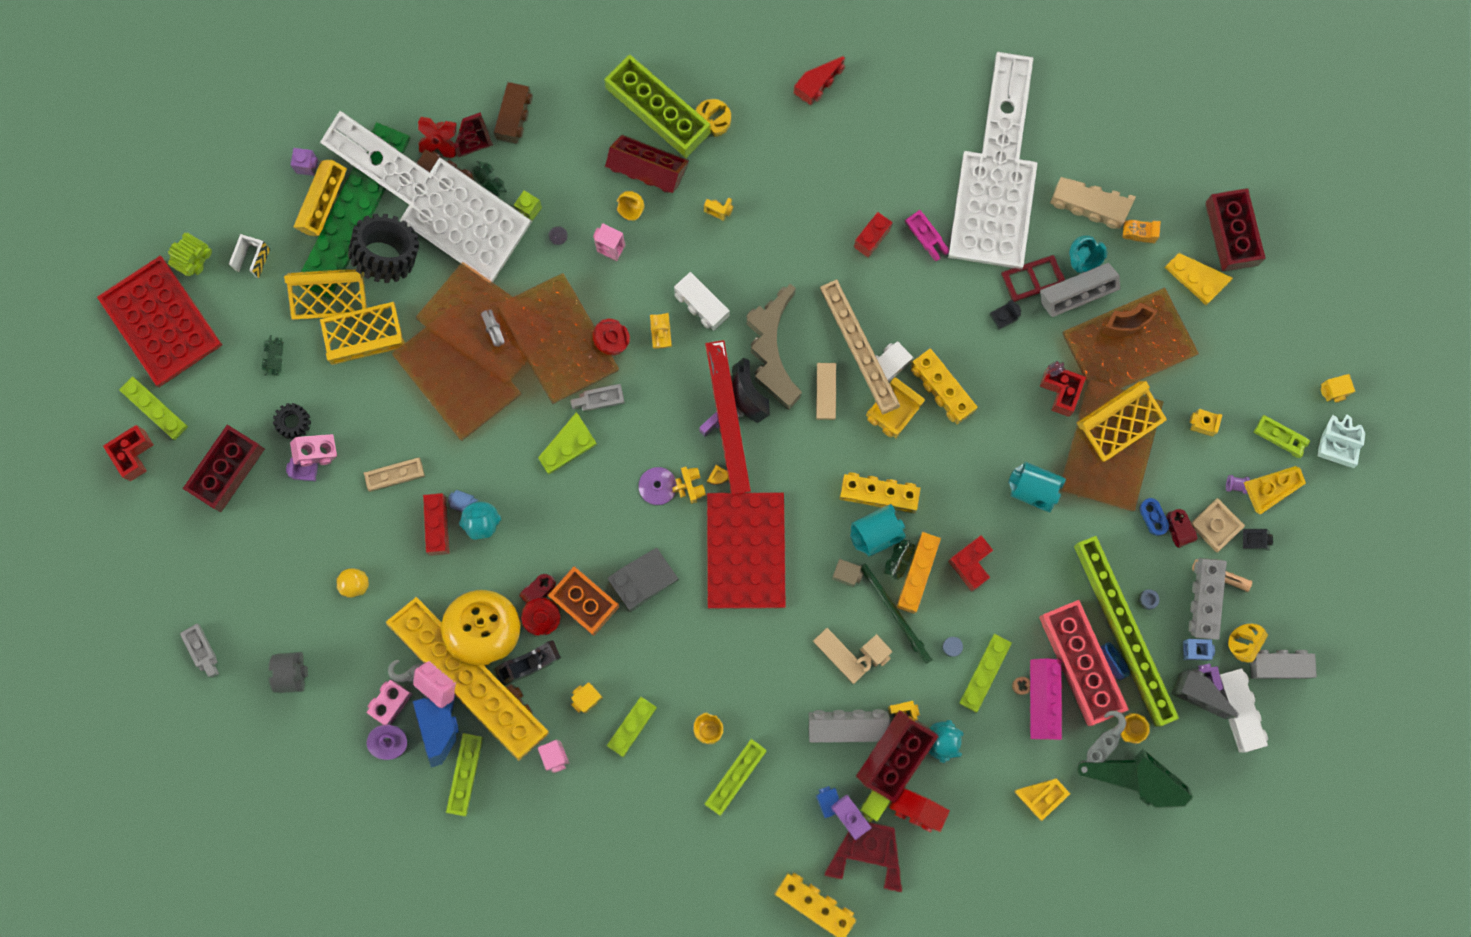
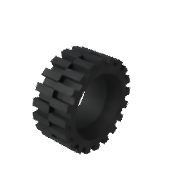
M373 214L372 218L367 215L363 221L360 219L352 231L348 249L351 265L353 267L357 266L356 271L359 274L364 272L365 278L374 277L375 282H379L380 279H384V283H390V279L397 282L400 280V276L404 279L408 273L412 272L419 248L417 233L413 234L414 229L412 226L407 228V222L404 220L399 222L396 216H393L391 219L388 218V214H383L382 217H379L378 214ZM372 243H385L396 249L399 256L382 257L371 252L366 246Z

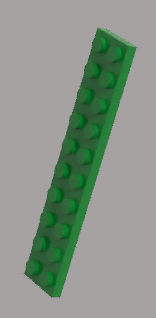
M376 122L372 133L402 154L411 139L409 135ZM379 151L373 152L370 156L374 166L380 165L383 161V155ZM354 166L301 272L346 270L351 260L348 257V249L353 228L360 219L363 221L365 216L368 215L372 218L386 188ZM332 283L328 289L334 293L338 284ZM318 284L310 288L313 293L318 295L324 291ZM327 291L322 295V297L329 300L332 298Z

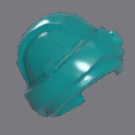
M1086 235L1076 238L1069 250L1071 266L1078 273H1084L1101 266L1107 257L1106 246L1102 242L1097 244L1092 236Z
M474 502L463 509L459 525L471 539H485L495 533L496 526L501 521V515L498 514L493 505L487 502Z
M951 720L933 724L930 729L939 737L928 753L941 763H946L950 758L961 757L962 753L959 752L962 741L961 736L964 733L957 729Z

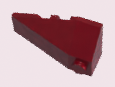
M481 112L462 119L454 146L458 158L493 146Z

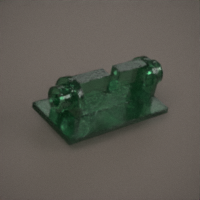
M477 161L479 166L473 168V174L480 184L487 181L483 187L497 197L500 191L507 192L504 188V182L493 173V167L487 162Z
M270 335L267 340H264L263 351L266 352V359L262 360L261 367L262 370H265L264 376L268 372H271L273 376H279L281 372L282 359L275 358V355H283L284 342H282V338L276 337L272 340V335Z
M902 540L896 543L891 558L885 564L883 574L892 575V578L896 580L902 578L907 568V565L902 563V561L910 562L915 552V545L909 543V540Z

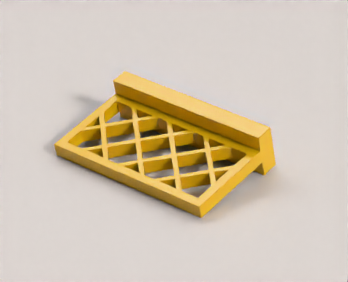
M356 269L286 274L284 279L285 283H287L291 319L327 318L348 313L345 312L346 309L350 310L349 312H353L355 310L350 305L355 299L362 304V309L367 308L364 272L359 274ZM351 282H359L360 290L357 294L347 288ZM332 283H337L343 288L338 295L328 289ZM315 284L324 289L319 296L310 290ZM299 285L305 290L300 298L293 293L292 286ZM345 290L354 297L348 304L339 298ZM326 291L335 298L330 305L320 299ZM307 292L316 299L311 306L301 300ZM336 300L345 306L342 312H336L331 308ZM317 301L326 307L323 313H317L312 309ZM300 302L308 310L304 314L296 315L295 306Z
M394 302L320 319L327 351L326 357L331 365L405 347ZM391 308L392 315L389 320L380 316L384 309ZM367 313L375 315L370 325L362 320ZM352 317L357 321L350 329L343 324L347 318ZM378 318L387 322L381 331L373 327ZM335 322L338 324L333 334L327 331L326 323ZM360 322L368 326L363 335L355 332ZM389 325L396 328L397 335L388 336L385 334ZM341 327L349 331L344 340L336 336ZM371 329L379 333L377 338L372 341L366 338ZM352 334L360 337V340L355 345L348 343ZM334 338L342 342L338 349L331 350L330 344Z
M1138 381L1077 422V425L1080 429H1083L1102 462L1107 461L1167 420L1149 391L1150 386L1147 381ZM1144 394L1148 398L1147 407L1138 405L1139 398ZM1124 407H1133L1131 418L1122 416ZM1137 408L1146 410L1144 421L1135 419ZM1150 411L1156 412L1160 419L1154 423L1148 422ZM1109 417H1118L1116 428L1107 427ZM1122 418L1131 420L1128 431L1119 429ZM1134 421L1143 423L1141 432H1132ZM1094 427H1101L1100 439L1094 438L1090 430ZM1106 429L1115 431L1113 442L1104 440ZM1119 432L1128 433L1126 442L1123 444L1116 443ZM1103 442L1112 444L1111 451L1106 455L1101 450Z

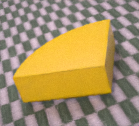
M715 465L707 483L718 485L729 480L727 470Z

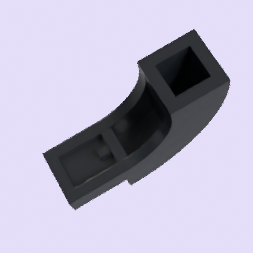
M742 358L732 366L731 381L735 403L745 416L759 423L770 415L769 399L762 396L754 388L750 378V360Z
M551 640L522 656L502 663L495 667L494 670L499 681L503 685H507L552 665L553 662L559 660L561 656L554 640Z

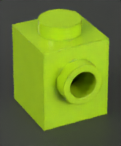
M525 190L514 204V208L531 221L534 220L542 208L540 200Z

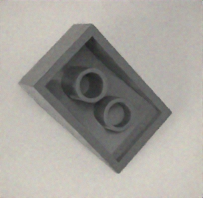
M657 548L608 577L609 582L630 612L679 580Z
M1192 669L1179 673L1171 692L1172 695L1224 719L1238 718V712L1212 681L1203 676V672Z

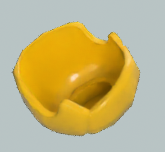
M625 191L617 199V202H619L617 211L627 220H637L644 211V201L638 193Z
M346 569L337 577V589L342 596L347 598L363 595L369 586L367 575L359 569Z
M703 713L696 718L693 732L700 742L714 744L720 740L723 734V724L717 716Z
M1136 713L1124 716L1126 727L1121 733L1122 739L1125 742L1134 744L1144 741L1150 733L1149 723L1146 718Z

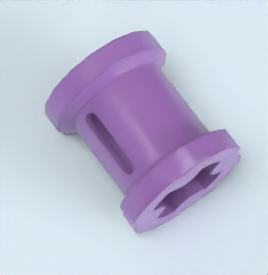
M1229 474L1226 480V491L1231 492L1234 490L1247 494L1243 482L1249 481V477L1238 478Z

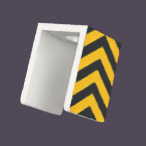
M240 234L229 265L239 272L249 245L258 249L251 264L250 272L256 278H259L270 248L262 240Z

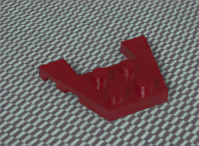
M868 822L871 828L856 840L848 831L824 875L843 879L846 859L848 858L887 867L883 888L902 892L895 828Z

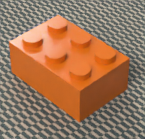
M575 566L548 595L593 636L597 634L620 607Z

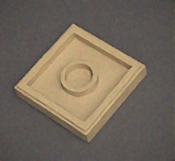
M1218 498L1191 522L1195 531L1216 553L1245 527Z

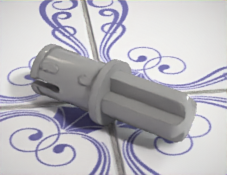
M486 310L481 313V317L486 325V332L489 333L494 346L499 347L505 343L500 331V324L496 322L493 311L488 310V314Z

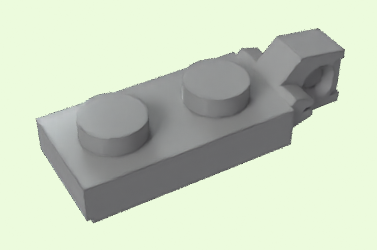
M621 384L583 391L582 394H579L580 398L570 400L573 410L582 408L583 411L625 404Z
M197 623L181 632L180 635L196 667L201 671L205 670L208 677L213 678L218 675L219 672L214 665L218 663L217 657L200 624Z

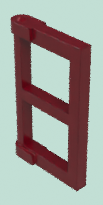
M1054 255L1024 264L1022 269L1012 268L1001 272L1009 295L1014 302L1039 294L1040 290L1065 281ZM1050 262L1058 281L1040 287L1032 268ZM1027 270L1035 289L1017 295L1009 276Z

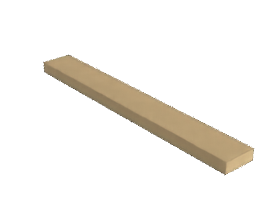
M836 279L821 286L820 290L882 415L899 408L900 404L838 280Z

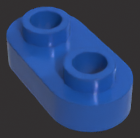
M1153 498L1144 500L1140 504L1139 509L1149 532L1155 536L1165 534L1169 529V523L1159 502ZM1147 506H1150L1152 508L1151 512H1148L1146 510ZM1155 523L1160 525L1159 530L1155 528Z
M1110 642L1101 645L1100 647L1114 678L1123 680L1130 675L1129 668L1116 647Z

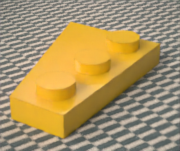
M1180 253L1165 267L1167 271L1205 305L1233 279Z
M1294 466L1243 483L1255 512L1261 515L1306 484L1301 469Z

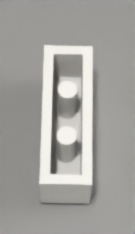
M691 272L674 286L675 297L681 303L684 301L688 305V310L694 316L697 314L701 318V323L707 329L710 327L714 331L730 316V311Z

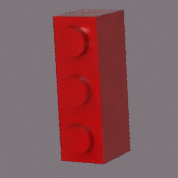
M443 493L423 495L426 553L430 556L449 554L447 497Z

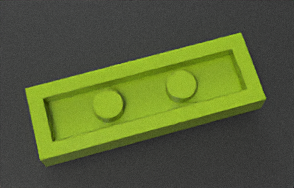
M640 697L607 746L624 757L657 707L643 697Z

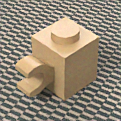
M876 634L860 649L865 656L859 658L855 664L858 665L860 662H865L866 668L863 670V673L871 668V663L875 667L879 664L881 666L885 665L891 659L889 655L892 651Z

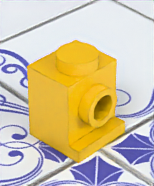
M1198 409L1191 415L1189 423L1192 425L1190 430L1213 437L1218 433L1223 415Z

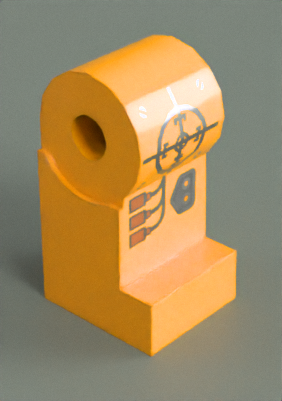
M1127 220L1123 225V238L1139 242L1156 243L1160 235L1161 221L1141 222Z

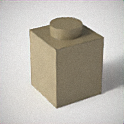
M839 559L832 580L854 587L856 583L859 584L863 575L860 572L861 566Z

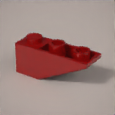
M839 57L805 72L794 85V94L810 106L815 101L818 102L823 95L824 89L829 88L833 84V78L843 72L845 57Z

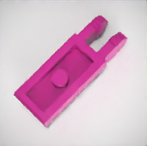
M921 210L905 220V224L935 261H938L940 256L934 249V245L937 244L944 255L949 253V249L942 241V237Z

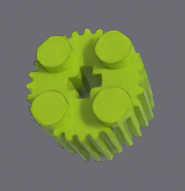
M184 233L182 240L180 239L179 243L174 242L169 248L168 255H170L168 265L186 276L199 275L204 269L205 259L211 256L212 250L206 243L190 233Z

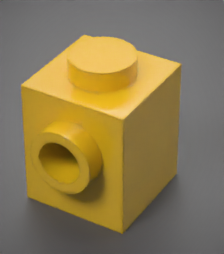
M1350 374L1328 379L1321 384V393L1327 402L1332 400L1335 403L1344 401L1347 396L1356 392Z
M588 682L583 687L581 685L572 692L573 696L571 699L574 702L571 705L578 713L582 711L586 714L603 697Z

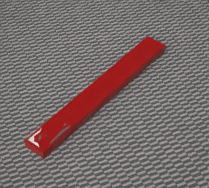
M725 341L705 343L730 491L732 495L751 492Z

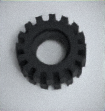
M286 403L285 407L283 405L280 406L281 410H276L277 415H273L275 430L287 439L293 440L295 437H301L300 435L302 434L305 436L307 434L305 431L310 429L308 425L311 424L309 420L310 415L307 411L295 403H292V405ZM289 415H297L299 418L298 425L294 428H288L285 425V420Z

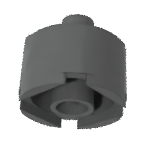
M302 652L278 653L271 656L269 671L273 670V677H269V682L274 693L303 692L305 690L304 677H308V667L304 666Z

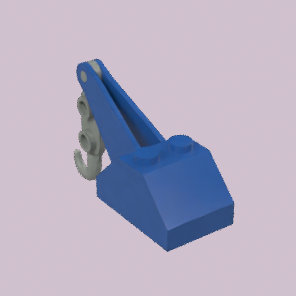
M395 660L389 665L388 674L392 680L397 682H413L414 671L424 663L416 664L405 673L398 675L393 670L394 666L399 663V660ZM455 695L454 700L442 708L438 707L428 697L427 699L423 698L413 701L431 768L444 763L457 740L456 733H459L455 716L451 717Z

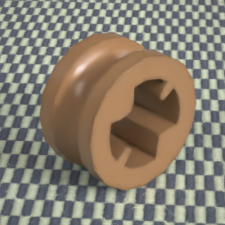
M1026 677L1016 678L1012 684L1013 691L1019 695L1027 694L1030 691V680ZM1018 681H1019L1020 683H1021L1022 681L1025 682V685H1024V686L1026 687V690H1025V691H1024V689H1022L1021 691L1018 690V688H1019V685L1017 684Z

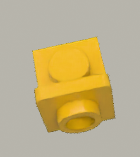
M728 197L724 206L716 200L711 201L707 199L704 203V212L724 221L726 216H730L734 207L732 206V199Z
M913 701L888 706L889 713H895V716L899 710L906 714V711L909 710L910 716L916 720L917 716H920L918 705H914Z

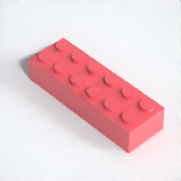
M1077 600L1041 615L1039 619L1057 659L1061 660V668L1087 726H1092L1114 717H1104L1109 711H1118L1120 713L1128 711L1129 709L1080 601Z

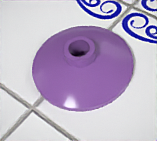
M655 467L647 470L639 481V492L642 498L652 505L668 503L676 493L672 490L673 487L677 486L675 477L665 468ZM660 482L661 486L659 488H655L654 483Z
M394 725L378 726L367 737L369 752L379 759L390 760L397 758L407 747L405 733Z

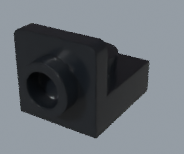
M1011 299L1004 306L992 311L990 316L998 330H1001L1019 320L1021 308Z
M1243 529V549H1265L1270 551V546H1273V534H1270L1268 529Z

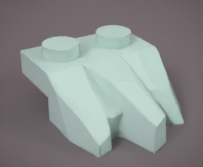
M1347 414L1342 422H1339L1338 418L1332 415L1321 436L1317 456L1355 468L1358 465L1360 449L1364 446L1366 434L1362 425L1353 427L1352 418Z

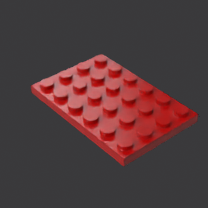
M161 255L97 296L157 387H161L223 345Z
M707 493L708 609L786 608L784 493H740L734 495L731 493Z

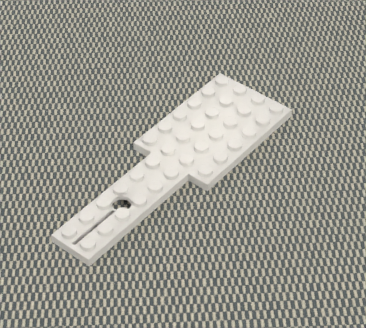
M1000 52L996 54L982 154L968 151L963 153L948 258L1010 268H1023L1038 163L1019 160L1033 57ZM1003 102H1010L1014 107V111L1010 114L1003 113L1000 105Z
M339 111L320 142L408 203L409 207L400 221H406L408 227L412 226L418 234L490 284L494 282L532 223L526 216L444 159L439 158L431 172H428L342 111ZM379 151L383 155V161L380 165L374 166L370 156L373 152Z

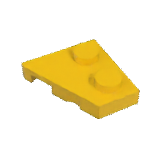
M1057 779L1014 791L1040 821L1044 820L1070 795L1069 791Z

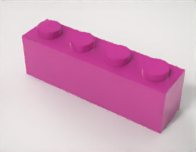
M1047 658L1030 660V739L1062 740L1061 660Z

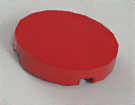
M608 318L601 320L595 326L593 341L601 352L614 356L621 354L627 348L630 342V335L624 325L622 326L619 321Z
M536 598L529 601L522 609L521 620L523 627L529 633L537 636L552 633L560 623L558 606L547 598Z

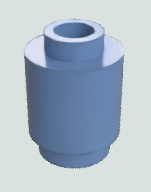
M456 490L454 493L451 492L448 498L450 508L463 512L467 505L478 502V499H475L473 495Z

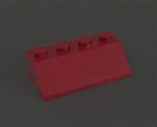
M621 135L609 147L605 167L615 173L625 174L630 179L643 181L648 186H655L661 188L664 192L674 193L682 180L689 160Z

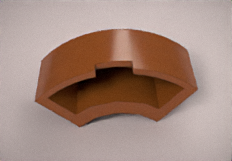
M1139 303L1135 309L1128 312L1114 310L1102 333L1113 337L1133 335L1142 330L1152 320L1157 310L1142 303Z

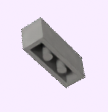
M1259 650L1254 661L1250 662L1251 679L1317 678L1315 654H1308V650H1296L1295 654H1288V650H1276V654H1269V650Z

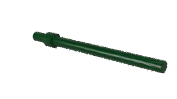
M863 564L861 571L912 643L911 647L915 652L919 653L926 664L932 661V658L924 648L925 645L922 640L916 637L867 564Z

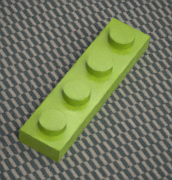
M133 376L119 389L173 440H176L188 428L179 417Z
M993 634L959 702L960 705L975 713L978 712L1012 642Z
M465 733L462 735L446 813L467 816L483 737Z
M750 739L705 802V805L721 816L767 750Z

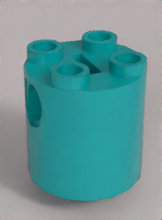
M1025 461L1024 464L1015 468L1010 475L1008 481L1011 488L1010 496L1050 513L1054 504H1057L1061 494L1058 491L1059 488L1062 489L1066 478Z
M891 504L885 505L852 522L850 539L856 550L871 557L906 538L903 531L905 530V525L901 519L897 520L895 509Z

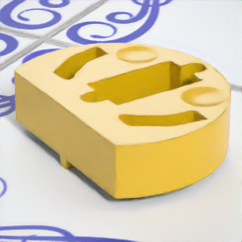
M709 99L700 103L695 111L711 124V133L714 137L724 134L729 129L731 112L724 102L717 99ZM719 109H724V113L714 121L712 119L709 121L711 115Z
M1244 624L1237 627L1231 633L1228 646L1234 657L1239 661L1253 662L1268 634L1260 625ZM1241 637L1253 641V643L1246 645L1235 641V639L1239 640Z

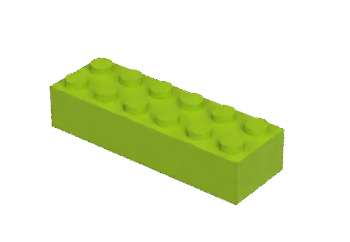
M630 54L604 79L606 89L685 158L711 133V124Z

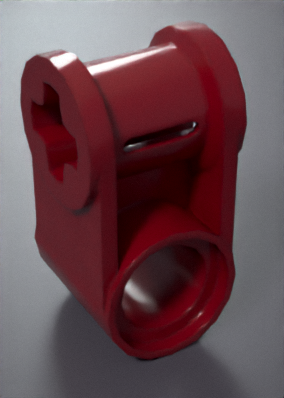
M1176 509L1167 513L1166 518L1169 523V531L1177 548L1197 541L1196 531L1183 509ZM1178 516L1179 520L1175 521L1174 517Z
M540 574L519 594V597L526 604L536 598H545L556 587V580L551 575ZM543 579L549 580L548 587L543 586Z

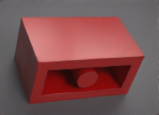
M877 212L856 238L854 248L869 258L889 233L893 222Z

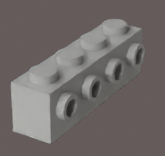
M1106 263L1040 290L1041 302L1051 317H1054L1120 290V278L1114 268L1109 263Z
M1198 557V562H1195L1194 573L1197 575L1196 581L1193 582L1192 586L1195 596L1190 607L1193 617L1189 621V632L1194 637L1219 639L1227 563L1225 560Z
M876 709L872 712H865L863 710H854L853 712H844L843 710L824 712L816 710L809 712V742H878L889 726L888 711Z

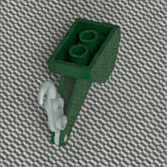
M1118 711L1107 712L1104 715L1105 718L1116 716L1119 723L1115 728L1104 732L1088 749L1087 760L1080 761L1077 765L1079 775L1138 791L1141 795L1139 798L1148 806L1151 804L1155 808L1185 807L1193 798L1190 787L1144 749L1136 755L1135 760H1105L1117 747L1121 733L1126 727V720L1122 713Z

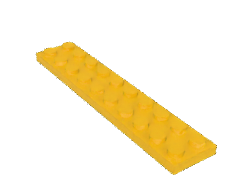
M415 597L386 621L387 626L424 664L431 661V664L439 668V671H442L450 680L456 682L454 695L519 761L549 734V731L484 665H470L455 658L447 650L441 634L442 622Z

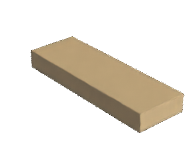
M817 363L816 420H835L836 363Z
M419 457L365 472L364 477L368 491L372 492L425 477L421 458Z
M828 628L813 641L853 684L865 674L863 673L865 667L861 662L858 665L855 664L858 659Z

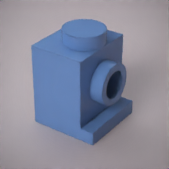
M1187 639L1183 641V660L1208 661L1212 660V656L1215 655V646L1212 644V640ZM1196 647L1200 648V654H1197Z

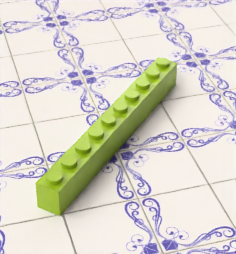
M1097 536L1074 545L1075 551L1154 726H1163L1179 719Z

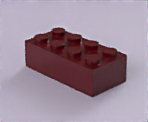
M1249 189L1211 194L1205 203L1222 272L1259 266L1266 258Z
M227 424L182 489L213 509L222 512L265 448Z
M899 710L856 777L866 787L895 803L939 736L923 723Z

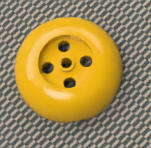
M474 590L457 597L446 609L441 623V634L447 650L458 660L470 665H489L491 662L505 658L516 646L521 629L519 615L513 604L501 594L489 590ZM478 610L479 614L473 615L471 612ZM490 617H491L492 619H493V618H498V620L495 621V622H492V621H490L489 618H490ZM466 625L471 626V630L468 632L464 631ZM487 633L490 634V636H487V637H484V638L481 637V636L486 635Z

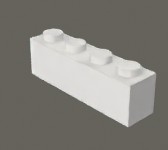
M1243 669L1220 674L1223 690L1219 691L1239 714L1238 718L1228 719L1239 753L1268 746V736L1266 731L1262 729L1260 723L1262 718L1259 711L1255 708V697L1253 692L1249 690L1247 674L1243 672Z

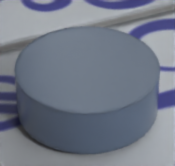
M1145 590L1139 595L1138 601L1142 608L1150 610L1159 604V596L1153 590Z
M949 637L943 643V651L950 657L958 656L963 650V644L957 637Z

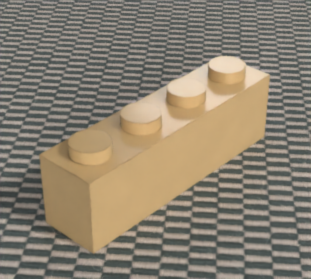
M1063 177L1060 178L1050 204H1053L1058 209H1067L1074 215L1088 217L1093 222L1104 223L1112 229H1120L1136 196L1129 195L1126 198L1119 196L1120 192L1117 191L1107 193L1103 192L1101 187L1098 186L1088 188L1085 187V183Z

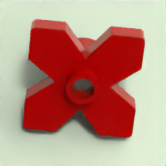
M420 117L418 130L426 137L422 138L419 142V152L423 153L425 149L432 152L438 148L444 157L455 158L457 154L454 148L455 143L450 138L454 137L457 133L456 123L445 121L435 124L431 118Z

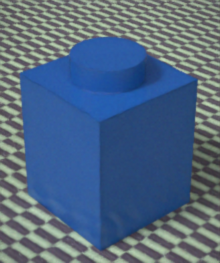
M830 786L819 789L820 794H817L816 798L824 818L835 815L836 813L831 806L840 800L836 789H831Z

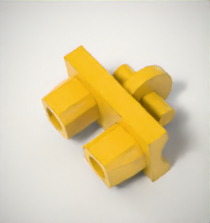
M669 313L650 315L653 349L672 347Z
M683 467L681 472L685 483L682 484L681 478L675 479L677 486L673 487L672 490L673 492H679L680 497L683 498L686 497L684 490L687 489L691 504L697 503V499L706 495L703 484L693 487L691 481L701 478L698 468L687 469V467Z

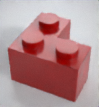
M1049 364L1039 387L1057 393L1051 411L1070 417L1075 410L1086 377Z
M135 425L103 445L122 478L131 482L147 472L138 455L154 446L143 428Z
M982 535L948 561L971 592L990 578L979 564L983 558L993 551Z
M905 788L896 802L891 801L889 806L890 809L896 811L895 816L904 820L909 817V822L930 833L932 830L941 832L950 810Z

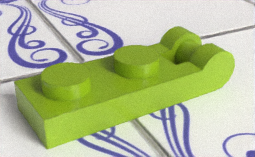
M1265 415L1261 416L1253 433L1290 452L1297 458H1302L1304 448L1308 447L1310 443L1308 438ZM1294 441L1298 443L1297 447L1292 445Z

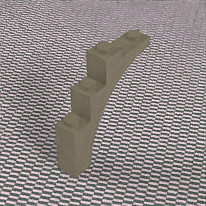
M791 284L781 288L777 294L778 297L774 301L770 300L765 306L766 310L759 306L756 310L753 308L746 316L747 325L760 336V338L756 337L752 341L751 353L765 364V366L761 365L756 370L755 381L788 410L802 395V391L791 381L784 370L777 346V329L780 318L796 291V288Z

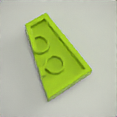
M576 412L538 459L548 475L596 446L597 443Z

